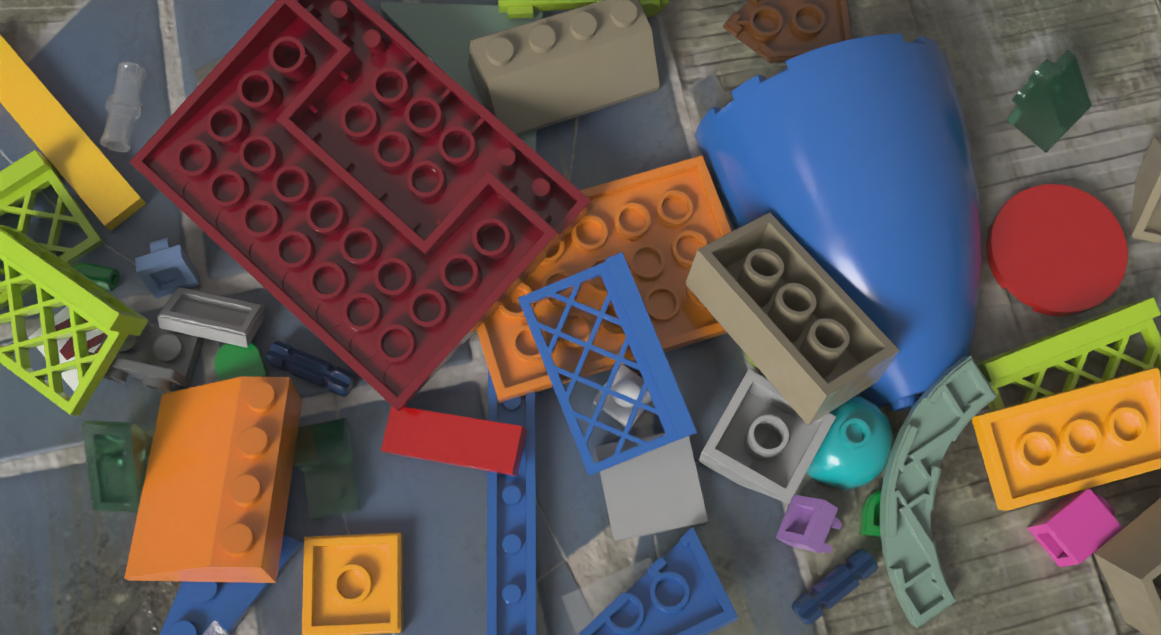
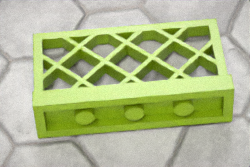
M34 150L0 171V217L6 213L19 214L20 220L17 230L26 235L31 217L53 220L48 243L39 244L54 255H56V252L63 253L59 258L71 265L104 244L105 241L61 180V174L46 157ZM52 185L59 195L55 213L33 210L36 194ZM23 203L22 208L17 207L18 205ZM66 207L69 209L73 217L65 216ZM63 222L80 225L88 237L73 248L58 246ZM0 268V275H5L4 269ZM32 282L21 286L22 296L34 289L36 284ZM7 290L0 294V310L9 305Z
M0 225V259L4 262L6 278L5 281L0 282V292L7 290L10 312L0 315V325L11 322L14 344L4 347L0 345V363L69 415L80 416L128 335L140 336L149 320L20 230ZM33 282L36 284L38 304L23 308L21 286ZM66 305L69 308L71 327L56 331L53 309ZM39 313L42 336L27 340L25 317ZM99 329L108 337L99 352L89 356L86 332ZM73 337L76 360L60 364L57 341ZM44 345L46 368L34 371L31 368L29 349ZM77 369L79 385L72 397L64 393L61 373Z
M1154 297L1125 304L976 363L997 396L988 403L990 410L1005 407L997 388L1010 383L1027 390L1023 402L1035 399L1036 395L1045 397L1055 394L1040 387L1047 368L1052 366L1068 373L1062 392L1074 389L1078 378L1091 384L1114 378L1120 362L1139 371L1154 368L1155 364L1161 375V336L1153 318L1160 316L1161 313ZM1141 332L1148 348L1143 362L1123 354L1130 335ZM1115 342L1113 349L1105 346ZM1095 350L1109 357L1101 379L1082 371L1090 351ZM1074 358L1072 366L1065 363V361ZM1033 374L1030 382L1022 379Z

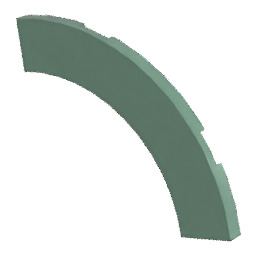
M963 356L946 369L925 390L912 407L893 444L883 477L880 499V533L883 556L898 602L910 624L916 628L957 601L946 581L940 565L936 543L932 540L931 510H934L936 488L942 470L939 467L949 445L957 439L968 422L984 406L997 397L972 356Z

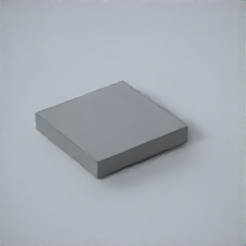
M666 433L640 437V439L650 441ZM689 436L599 472L613 542L708 523ZM626 440L621 452L640 444ZM619 442L595 446L597 462L613 456Z

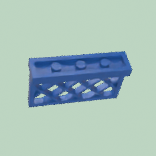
M623 252L605 259V262L518 298L589 476L697 433ZM599 276L602 277L608 292L600 311L575 301L582 284ZM573 288L569 298L558 294ZM548 297L566 303L557 328L554 329L539 323L532 304ZM611 301L619 319L606 314ZM572 307L597 316L587 342L562 332ZM603 319L623 328L626 338L619 355L593 345ZM542 330L554 334L549 347ZM560 337L585 347L574 374L557 367L552 357ZM629 345L637 363L624 358ZM590 350L616 360L605 387L580 377ZM621 363L640 370L644 383L637 400L611 390ZM560 374L572 378L567 391ZM577 381L603 392L592 418L573 409L570 398ZM647 389L655 408L642 403ZM608 394L634 405L624 431L598 421ZM639 407L659 416L666 433L665 435L645 441L628 434ZM577 418L590 423L585 436ZM595 426L621 436L614 455L596 463L588 446V441ZM626 439L640 444L621 452Z

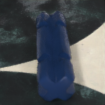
M280 340L275 341L271 345L266 356V361L272 366L283 371L287 370L291 372L290 374L321 388L327 386L329 391L342 397H346L350 393L356 380L352 372L339 366L334 369L332 363L298 349L296 351L293 346Z
M864 548L856 550L845 559L847 564H839L810 588L812 591L810 594L804 593L792 603L791 607L794 613L804 624H813L824 615V608L831 609L860 585L858 580H866L877 571L878 564Z

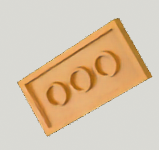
M1145 369L975 415L972 418V423L998 510L1008 511L1160 469L1161 375L1159 369Z

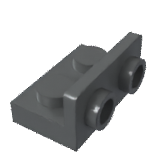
M148 322L140 336L128 335L103 378L119 383H126L128 376L143 379L142 386L168 393L171 391L172 386L187 389L190 387L205 338L161 329L159 324ZM106 334L104 335L101 347L108 337ZM88 352V353H89V356H90V355H93V354H97V353H93V352Z

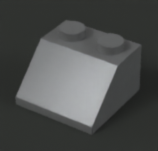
M748 369L703 448L698 462L740 486L789 504L836 416L828 413L808 426L768 379Z

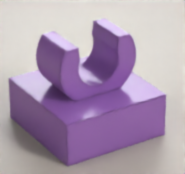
M794 494L776 539L792 547L816 553H831L833 547L826 544L825 540L830 528L840 530L842 526L840 520L835 517L838 508L826 500Z

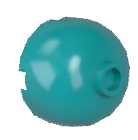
M856 395L829 412L836 416L807 470L808 475L815 481L823 482L829 487H836V489L845 491L865 486L883 472L894 441L889 420L880 408L862 396Z

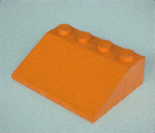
M241 376L162 394L125 579L130 581L277 582L302 407V398L290 377Z

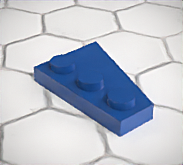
M692 527L680 538V542L663 558L657 559L647 569L648 572L627 592H622L578 635H708L737 621L738 615Z
M283 535L278 573L292 556L295 557L303 548L304 542ZM182 581L159 635H231L243 621V616L262 593H266L273 583Z

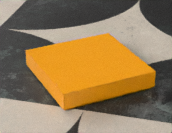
M402 533L304 537L302 635L403 633Z

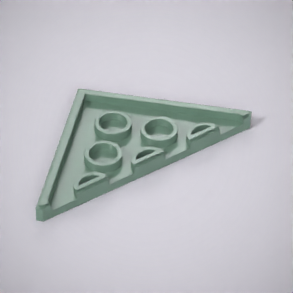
M381 2L380 5L383 16L390 20L404 34L406 39L427 57L429 56L439 68L483 106L484 103L468 68L470 41L543 19L544 15L543 11H533L534 18L508 19V13H499V5ZM538 130L518 136L537 152Z

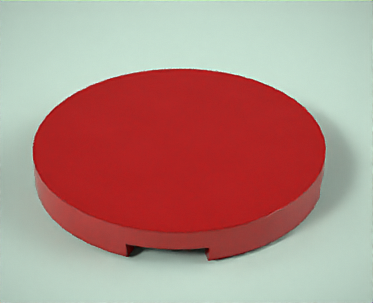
M1044 184L1019 192L999 210L987 233V260L997 283L1002 289L1006 288L1019 301L1032 307V311L1040 314L1061 317L1077 315L1091 310L1115 292L1126 272L1128 248L1124 232L1116 217L1098 199L1071 186Z

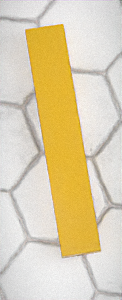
M0 34V103L102 224L112 231L143 207L146 202Z

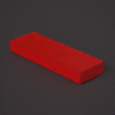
M391 405L381 451L394 455L518 476L527 429L518 425L403 407L401 411H397Z

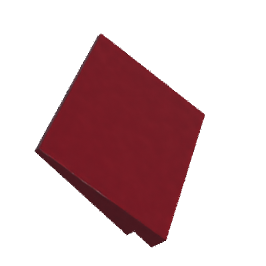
M276 0L129 161L397 411L403 409L593 208L592 202L588 197L363 0Z

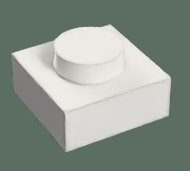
M623 364L620 365L611 390L637 400L644 379ZM647 389L642 403L650 406L653 401ZM600 391L594 398V404L598 405L600 397L603 393L602 391ZM608 394L602 410L623 426H626L634 405ZM639 407L631 429L644 414L645 409Z

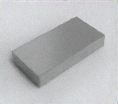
M177 287L157 316L161 329L248 348L265 320L266 313L264 305Z

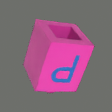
M1088 488L1068 494L1027 527V529L1059 567L1081 564L1119 533L1123 527L1114 518L1115 512L1109 502Z

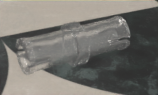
M122 62L118 65L113 95L107 97L105 109L109 113L100 142L103 147L108 146L109 150L115 152L130 151L135 120L141 117L143 110L140 98L144 80L147 76L146 69H140V65Z

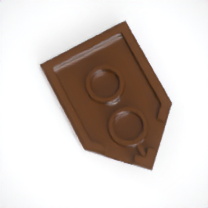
M748 0L723 25L724 29L769 63L786 62V60L806 52L853 39L848 0Z

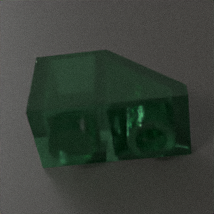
M1068 49L1055 63L1047 58L1028 78V82L1012 98L1011 101L1017 106L1006 120L1047 153L1092 107L1076 55Z

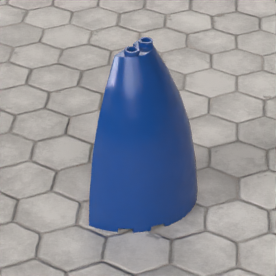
M880 34L834 43L786 60L788 68L767 80L763 75L754 76L731 91L733 100L720 110V107H712L698 125L695 137L718 197L735 230L770 212L900 350L879 381L859 393L863 398L876 404L879 408L890 406L892 412H899L912 408L918 401V397L922 396L925 390L946 369L963 356H970L976 326L982 265L980 196L966 120L946 53L941 51L936 41L924 36L912 42H905L902 34Z

